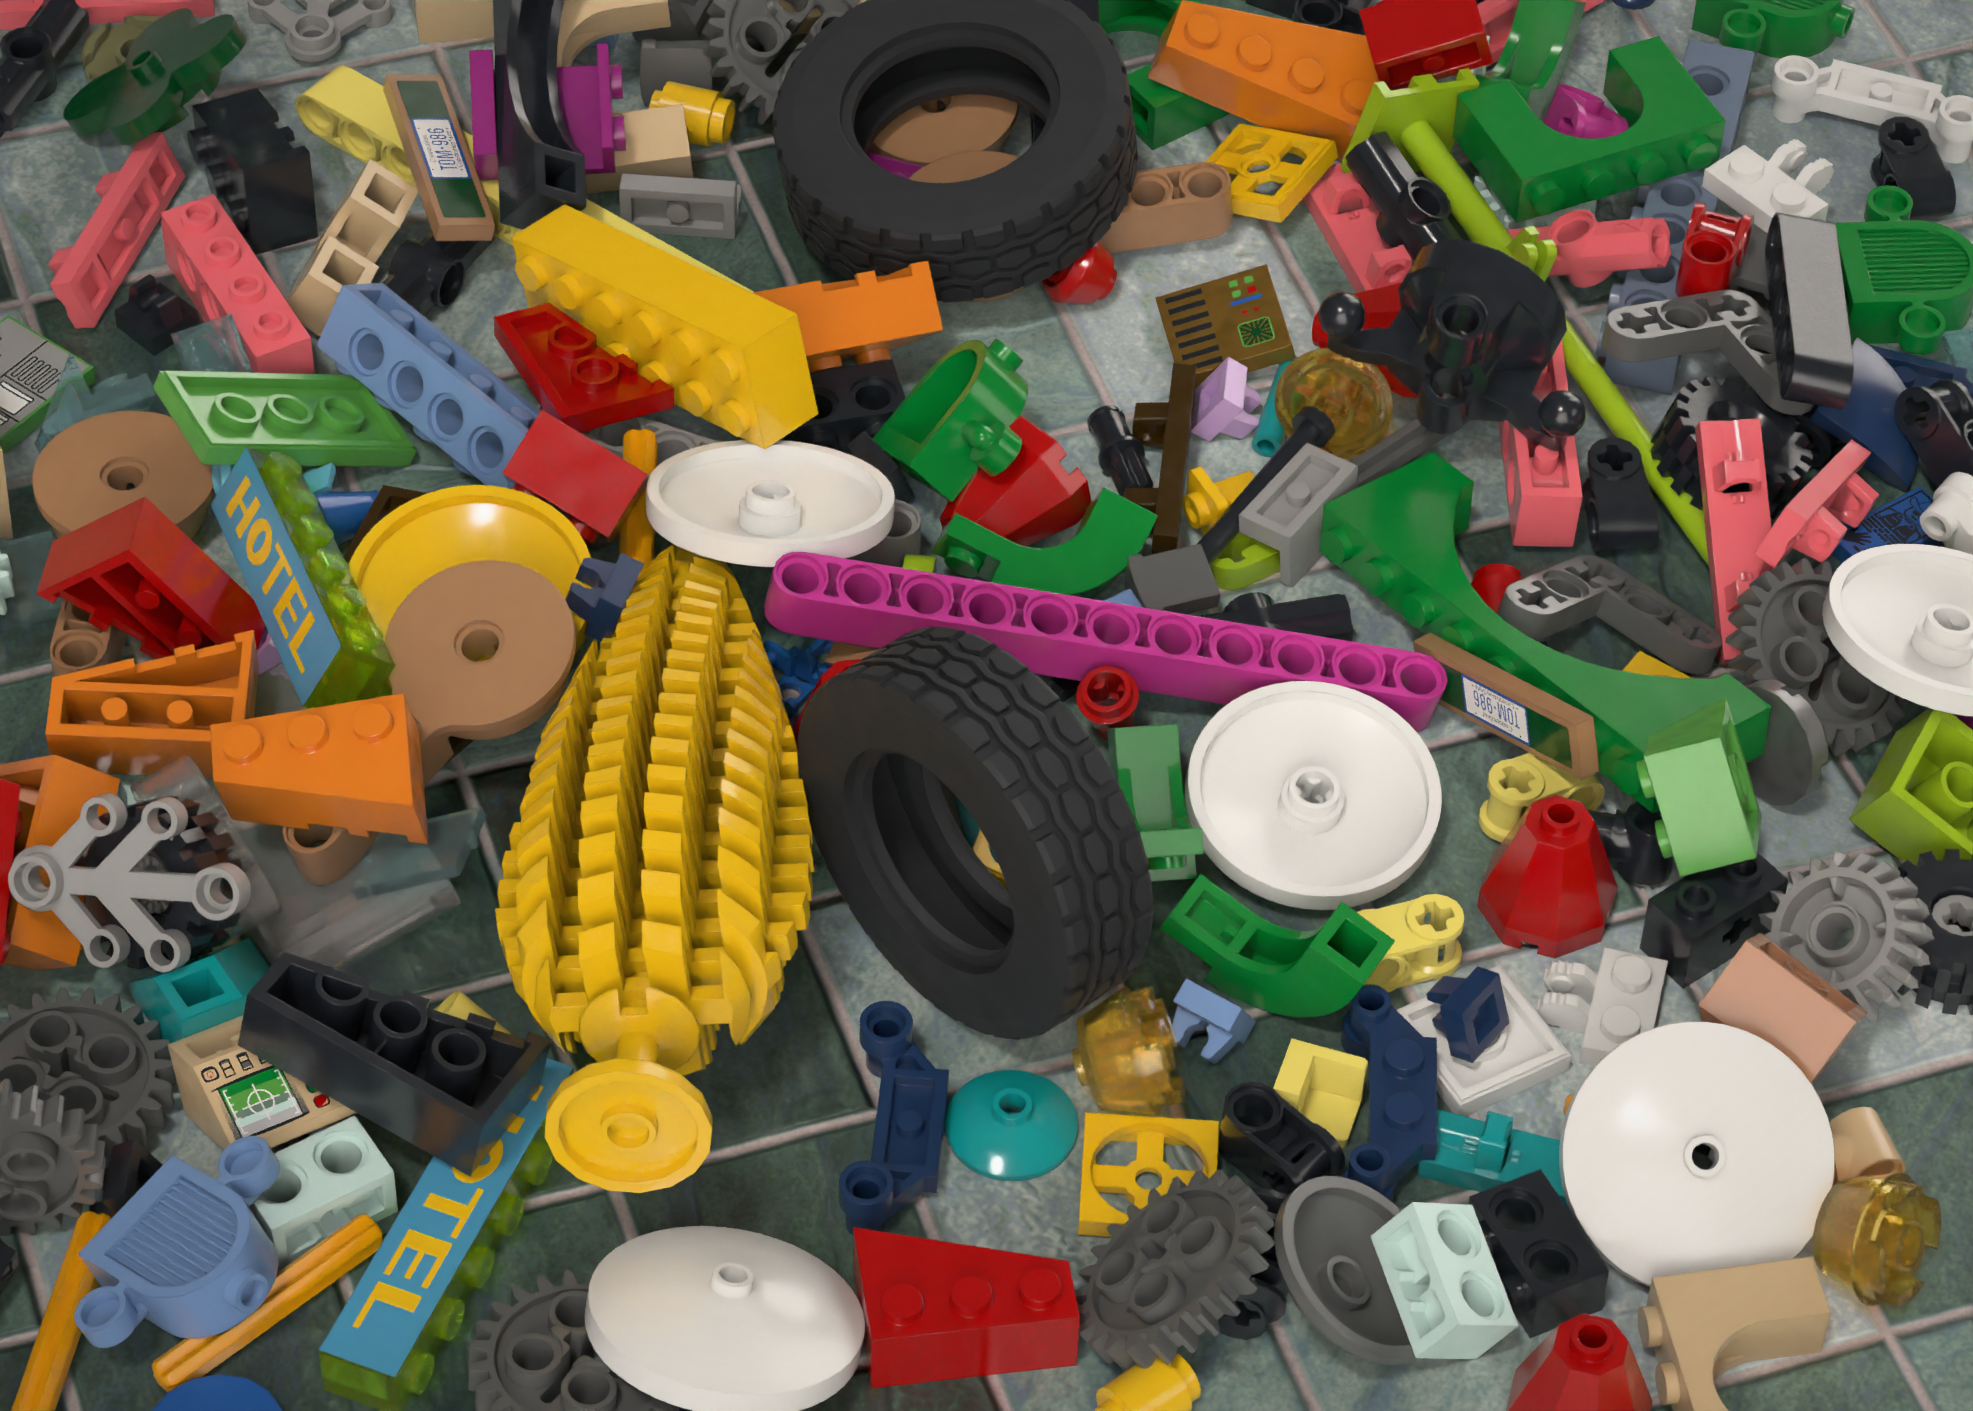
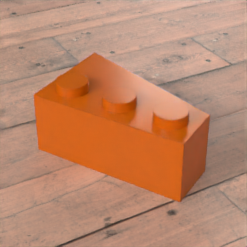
M254 630L234 634L235 641L195 650L194 644L174 648L175 655L135 664L132 658L52 677L45 731L50 755L55 754L109 774L213 778L210 725L254 718L259 675Z
M404 693L210 725L213 782L231 820L309 830L311 824L347 828L349 835L369 837L370 832L374 831L406 835L409 842L429 844L420 734Z

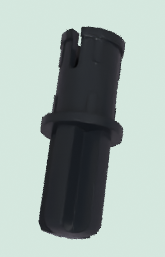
M1106 405L1094 410L1087 421L1088 429L1093 434L1100 450L1098 455L1099 465L1105 473L1111 475L1119 495L1124 497L1125 488H1153L1154 483L1143 461L1145 448L1139 439L1132 436L1123 411H1120L1115 405Z

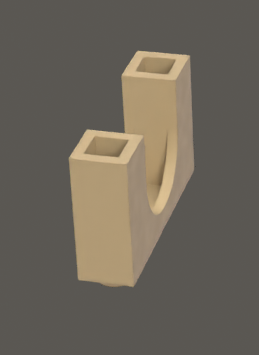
M564 0L557 45V67H570L576 56L586 46L600 38L614 34L671 27L668 0ZM683 104L629 112H613V117L624 116L626 151H615L616 173L585 174L586 195L619 190L622 173L693 178Z
M1805 1257L1653 1277L1647 1305L1638 1309V1328L1643 1346L1645 1348L1653 1347L1658 1361L1655 1369L1656 1387L1659 1399L1663 1405H1671L1673 1411H1728L1719 1398L1714 1382L1721 1375L1738 1365L1748 1362L1820 1353L1831 1311L1813 1258Z

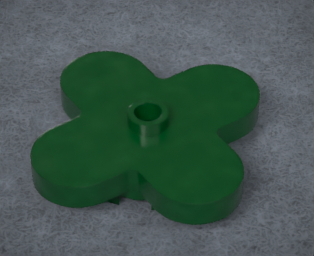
M188 8L172 11L156 20L136 38L122 65L97 77L75 94L65 107L63 117L79 137H89L108 129L120 145H130L148 137L152 133L164 132L189 116V113L183 106L201 89L207 97L211 95L221 79V69L229 64L243 49L247 41V34L230 14L214 17L201 24Z

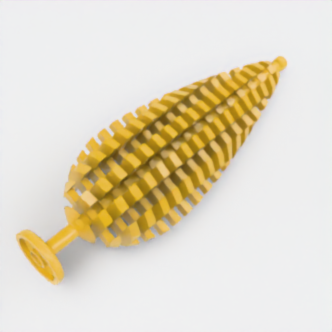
M675 544L670 545L659 553L656 559L651 561L643 570L632 589V594L626 599V606L621 612L616 630L613 631L610 638L602 639L600 650H598L597 640L594 639L577 667L572 681L562 695L559 705L542 731L541 743L538 745L535 753L536 761L531 766L529 773L531 783L526 787V792L520 805L521 822H514L509 834L511 851H505L502 861L504 879H499L497 892L500 908H495L498 935L515 991L528 1005L534 1022L567 1055V1050L573 1054L577 1053L575 1041L579 1043L582 1042L585 1051L597 1061V1063L588 1064L563 1079L548 1101L545 1139L555 1160L577 1179L605 1190L643 1193L672 1187L694 1174L710 1153L713 1124L711 1111L702 1092L684 1076L705 1070L706 1065L713 1061L711 1050L716 1049V1031L720 1030L721 1024L729 1023L731 1038L737 1046L739 1042L740 1045H743L775 1009L785 983L783 968L786 966V960H791L798 947L797 930H806L811 917L809 901H812L813 891L811 872H814L812 830L803 779L799 778L797 746L787 712L782 702L783 697L765 652L760 633L755 622L753 623L747 602L743 598L733 571L727 566V563L689 552Z

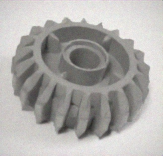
M1835 851L1829 867L1820 858L1810 857V874L1806 877H1803L1797 871H1788L1789 882L1793 887L1786 894L1782 891H1770L1772 900L1778 905L1776 912L1758 914L1761 924L1771 931L1765 934V936L1865 1009L1868 1013L1864 1018L1868 1021L1878 1022V1004L1883 1001L1891 1008H1901L1899 996L1895 992L1902 985L1911 989L1919 988L1918 980L1910 973L1913 966L1931 965L1929 956L1922 949L1918 948V946L1933 940L1934 937L1932 930L1925 923H1921L1930 913L1927 905L1921 899H1916L1918 895L1916 885L1907 877H1901L1900 871L1893 864L1884 861L1878 864L1870 854L1862 852L1853 861L1845 852ZM1854 928L1850 942L1845 947L1834 950L1835 942L1839 935L1848 929Z

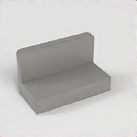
M622 173L619 187L620 218L647 233L735 239L742 199V187L737 184V181Z
M1306 443L1239 514L1240 533L1280 551L1281 583L1294 587L1323 555L1319 552L1323 506L1325 503L1358 488V466Z

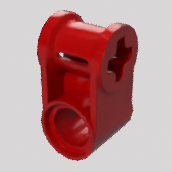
M1696 202L1682 246L1675 293L1678 297L1718 290H1730L1737 268L1742 265L1748 248L1754 215L1745 213L1742 218L1709 211L1705 203Z

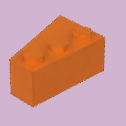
M929 262L912 263L904 269L885 276L876 277L875 270L855 274V280L822 284L821 280L753 293L797 314L810 373L842 368L841 360L855 358L856 365L891 360L889 351L943 330Z

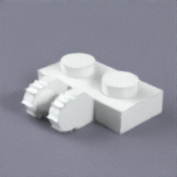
M1793 139L1788 144H1783L1777 148L1769 161L1746 145H1743L1705 169L1702 187L1742 216L1745 213L1754 215L1753 223L1768 233L1772 217L1776 212L1826 221L1829 204L1816 196L1818 191L1821 192L1830 183L1829 181L1835 171L1833 170L1832 163L1824 158H1819L1814 163L1811 162L1806 165L1795 180L1789 177L1792 172L1795 173L1808 154L1806 145L1797 139Z
M1605 947L1598 975L1586 964L1576 962L1571 964L1568 961L1562 962L1560 960L1558 962L1552 961L1549 968L1545 969L1543 977L1547 990H1551V993L1545 992V995L1538 999L1536 1011L1545 1023L1552 1025V1027L1559 1026L1560 1029L1584 1033L1579 1063L1595 1066L1606 1054L1621 1043L1654 1028L1668 961Z

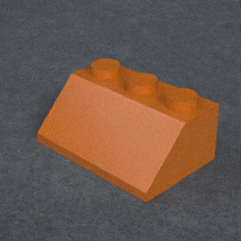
M55 754L0 764V779L20 785L18 810L23 815V826L20 836L14 844L13 861L26 848L42 844L53 847L80 818L81 808L87 800L105 793L117 795L120 779ZM99 804L97 809L98 817L109 812L101 804ZM41 866L39 878L46 887L50 888L49 876ZM76 895L86 905L85 896ZM12 897L8 904L6 930L10 933L11 943L3 964L41 971L75 967L78 956L84 950V946L52 910L42 912L31 910L21 905Z

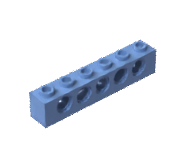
M385 284L342 285L316 346L335 360V367L341 373L354 376L374 393V399L380 405L396 411L410 422L417 436L425 441L436 444L450 455L457 469L465 474L476 477L485 485L511 489L514 484L506 480L502 472L540 410Z

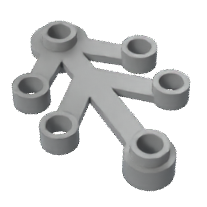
M247 0L250 19L258 24H275L286 33L285 45L288 53L298 60L309 63H318L335 55L341 47V37L362 25L369 28H380L389 24L392 19L391 0H358L357 5L331 18L329 17L330 10L347 0H297L307 8L306 13L300 15L281 3V0Z
M110 793L87 800L81 808L80 818L53 847L44 844L35 845L24 849L16 856L8 874L9 889L15 900L34 911L52 910L84 946V953L88 961L98 968H108L124 961L130 952V939L127 933L117 925H105L102 927L76 895L96 896L143 948L147 963L158 972H170L183 966L190 958L191 945L186 935L177 929L164 930L136 898L192 902L197 912L203 917L210 920H223L241 912L247 906L251 896V886L247 875L238 866L231 863H218L199 871L197 874L134 870L160 841L177 836L185 830L188 823L187 810L178 799L173 797H164L147 804L142 811L141 821L98 867L73 865L97 837L115 833L125 825L127 820L126 806L118 796ZM99 804L105 806L110 813V823L108 826L104 825L98 818L97 809ZM160 808L165 809L171 817V827L169 830L162 827L158 821V811ZM41 866L49 876L50 888L46 887L39 878ZM222 878H225L231 885L233 891L232 900L226 898L221 892L220 882ZM102 936L110 939L113 944L114 951L112 957L106 955L101 948ZM162 940L169 942L174 949V959L172 961L166 959L161 952Z

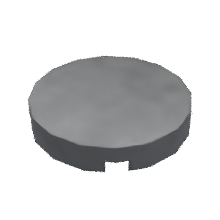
M1758 680L1745 687L1771 705L1764 754L1746 763L1757 797L1774 805H1791L1808 797L1821 787L1824 778L1819 779L1821 775V767L1828 764V745L1822 724L1811 705L1800 694L1791 696L1787 691L1781 689L1786 685L1777 680Z

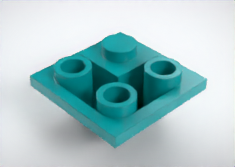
M247 938L204 956L188 960L183 966L170 972H156L129 983V992L136 1003L142 1007V1011L149 1021H158L161 1039H169L171 1044L242 1016L244 1014L247 994L270 968L250 939Z

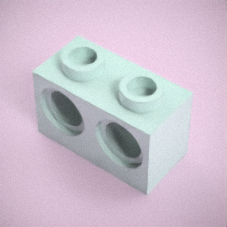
M354 1115L333 1126L319 1128L306 1139L274 1153L280 1162L279 1175L276 1181L249 1207L275 1246L279 1270L359 1214H367L376 1223L398 1212L394 1171Z
M1412 1202L1371 1235L1373 1245L1416 1358L1477 1359L1519 1326L1472 1205Z

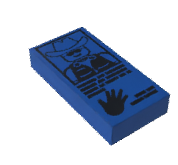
M1920 486L1869 512L1856 528L1847 524L1844 525L1847 531L1832 554L1843 563L1861 551L1884 545H1943L1942 541L1929 537L1920 525V516L1932 504L1933 498Z

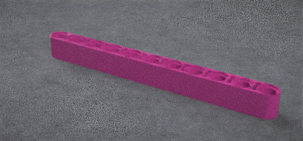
M791 552L783 555L776 561L764 604L765 616L769 623L777 630L788 634L880 649L915 629L931 626L964 630L966 634L972 633L996 644L998 648L1006 650L1029 667V670L1034 674L1082 681L1095 668L1113 666L1128 672L1136 681L1139 691L1225 705L1245 693L1276 683L1315 681L1336 684L1354 689L1380 701L1399 714L1416 732L1424 730L1430 724L1447 684L1446 671L1440 662L1429 655L1419 652L808 552Z

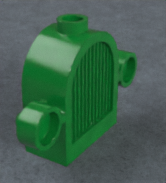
M1696 0L1692 30L1719 39L1722 46L1757 52L1769 57L1780 59L1792 55L1811 57L1827 49L1836 37L1841 39L1846 37L1854 18L1855 8L1843 4L1844 0Z
M1879 186L1869 192L1864 210L1865 222L1835 223L1851 345L1852 341L1859 338L1866 344L1898 343L1900 347L1910 353L1930 354L1940 348L1943 339L1951 337L1962 330L1970 319L1973 308V244L1956 230L1942 224L1910 220L1913 200L1905 190L1895 186Z
M996 338L989 347L980 340H970L956 346L941 357L926 372L873 437V440L911 478L953 502L979 467L988 475L994 476L1005 470L1018 455L1022 446V439L1009 426L1020 416L1028 396V383L1016 372L1024 361L1013 350Z

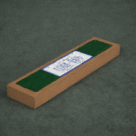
M387 74L383 91L435 241H492L495 222L442 75Z
M1428 633L1413 641L1414 652L1433 657L1440 662L1446 671L1447 684L1439 705L1580 780L1599 771L1593 716L1432 633Z

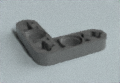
M1718 290L1620 307L1612 310L1607 316L1601 346L1607 354L1615 359L1629 363H1638L1719 349L1761 399L1772 409L1785 414L1802 415L1814 407L1812 404L1781 399L1772 319L1749 295L1734 290ZM1674 324L1682 325V326H1685V327H1687V328L1679 327V326H1676V325H1674ZM1755 350L1763 351V352H1766V353H1768V354L1760 353V352H1757V351H1755Z
M1593 555L1574 557L1510 584L1506 588L1496 612L1508 624L1534 640L1544 639L1597 616L1669 665L1690 674L1708 673L1722 644L1719 634L1709 625L1614 563Z

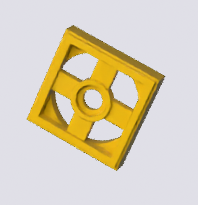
M1239 123L1205 162L1219 164L1228 173L1237 175L1231 182L1232 214L1282 223L1338 158L1336 143L1333 140ZM1287 153H1292L1303 158L1304 161L1301 165L1282 162L1281 159ZM1258 165L1269 166L1268 169L1261 172H1249L1250 169ZM1270 181L1283 184L1274 196L1254 193V190L1260 184Z
M1085 1112L1078 1235L1112 1237L1107 1227L1110 1224L1123 1226L1129 1220L1127 1214L1109 1205L1098 1192L1123 1194L1130 1203L1141 1210L1148 1205V1196L1151 1189L1141 1188L1136 1183L1135 1179L1139 1174L1143 1172L1157 1174L1162 1182L1155 1189L1162 1196L1168 1193L1173 1178L1177 1176L1188 1185L1196 1171L1172 1169L1169 1164L1163 1161L1164 1144L1190 1146L1203 1161L1202 1172L1210 1179L1217 1171L1219 1121ZM1111 1141L1137 1143L1136 1160L1130 1162L1127 1166L1096 1164V1155Z

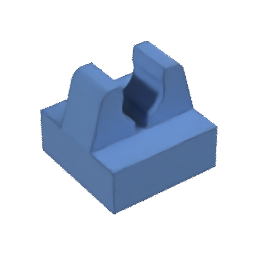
M1185 979L1173 1000L1178 1006L1170 1037L1179 1046L1185 1048L1191 1035L1198 1030H1204L1207 1026L1206 1030L1209 1039L1201 1052V1056L1207 1061L1216 1064L1237 1042L1245 1043L1256 1021L1239 1006Z

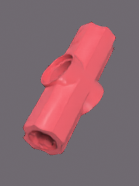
M1575 210L1560 216L1551 226L1535 227L1540 233L1537 241L1551 239L1557 248V257L1548 277L1566 275L1570 284L1575 287L1586 288L1603 282L1614 271L1665 268L1671 256V232L1664 218L1655 219L1650 217L1597 222L1592 212L1588 210ZM1523 228L1508 229L1507 231L1514 239Z

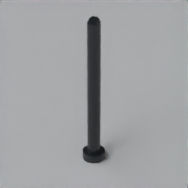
M1305 406L1292 419L1294 432L1197 543H1201L1209 566L1239 533V514L1306 443L1322 448L1334 436V424L1324 412L1312 406Z

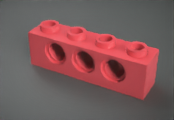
M212 194L160 212L166 263L237 371L315 374L310 335L216 196Z
M1562 340L1542 371L1532 392L1540 402L1550 392L1558 390L1569 391ZM1507 420L1498 422L1513 546L1573 547L1583 497L1575 436L1567 437L1566 445L1562 450L1553 451L1528 440Z

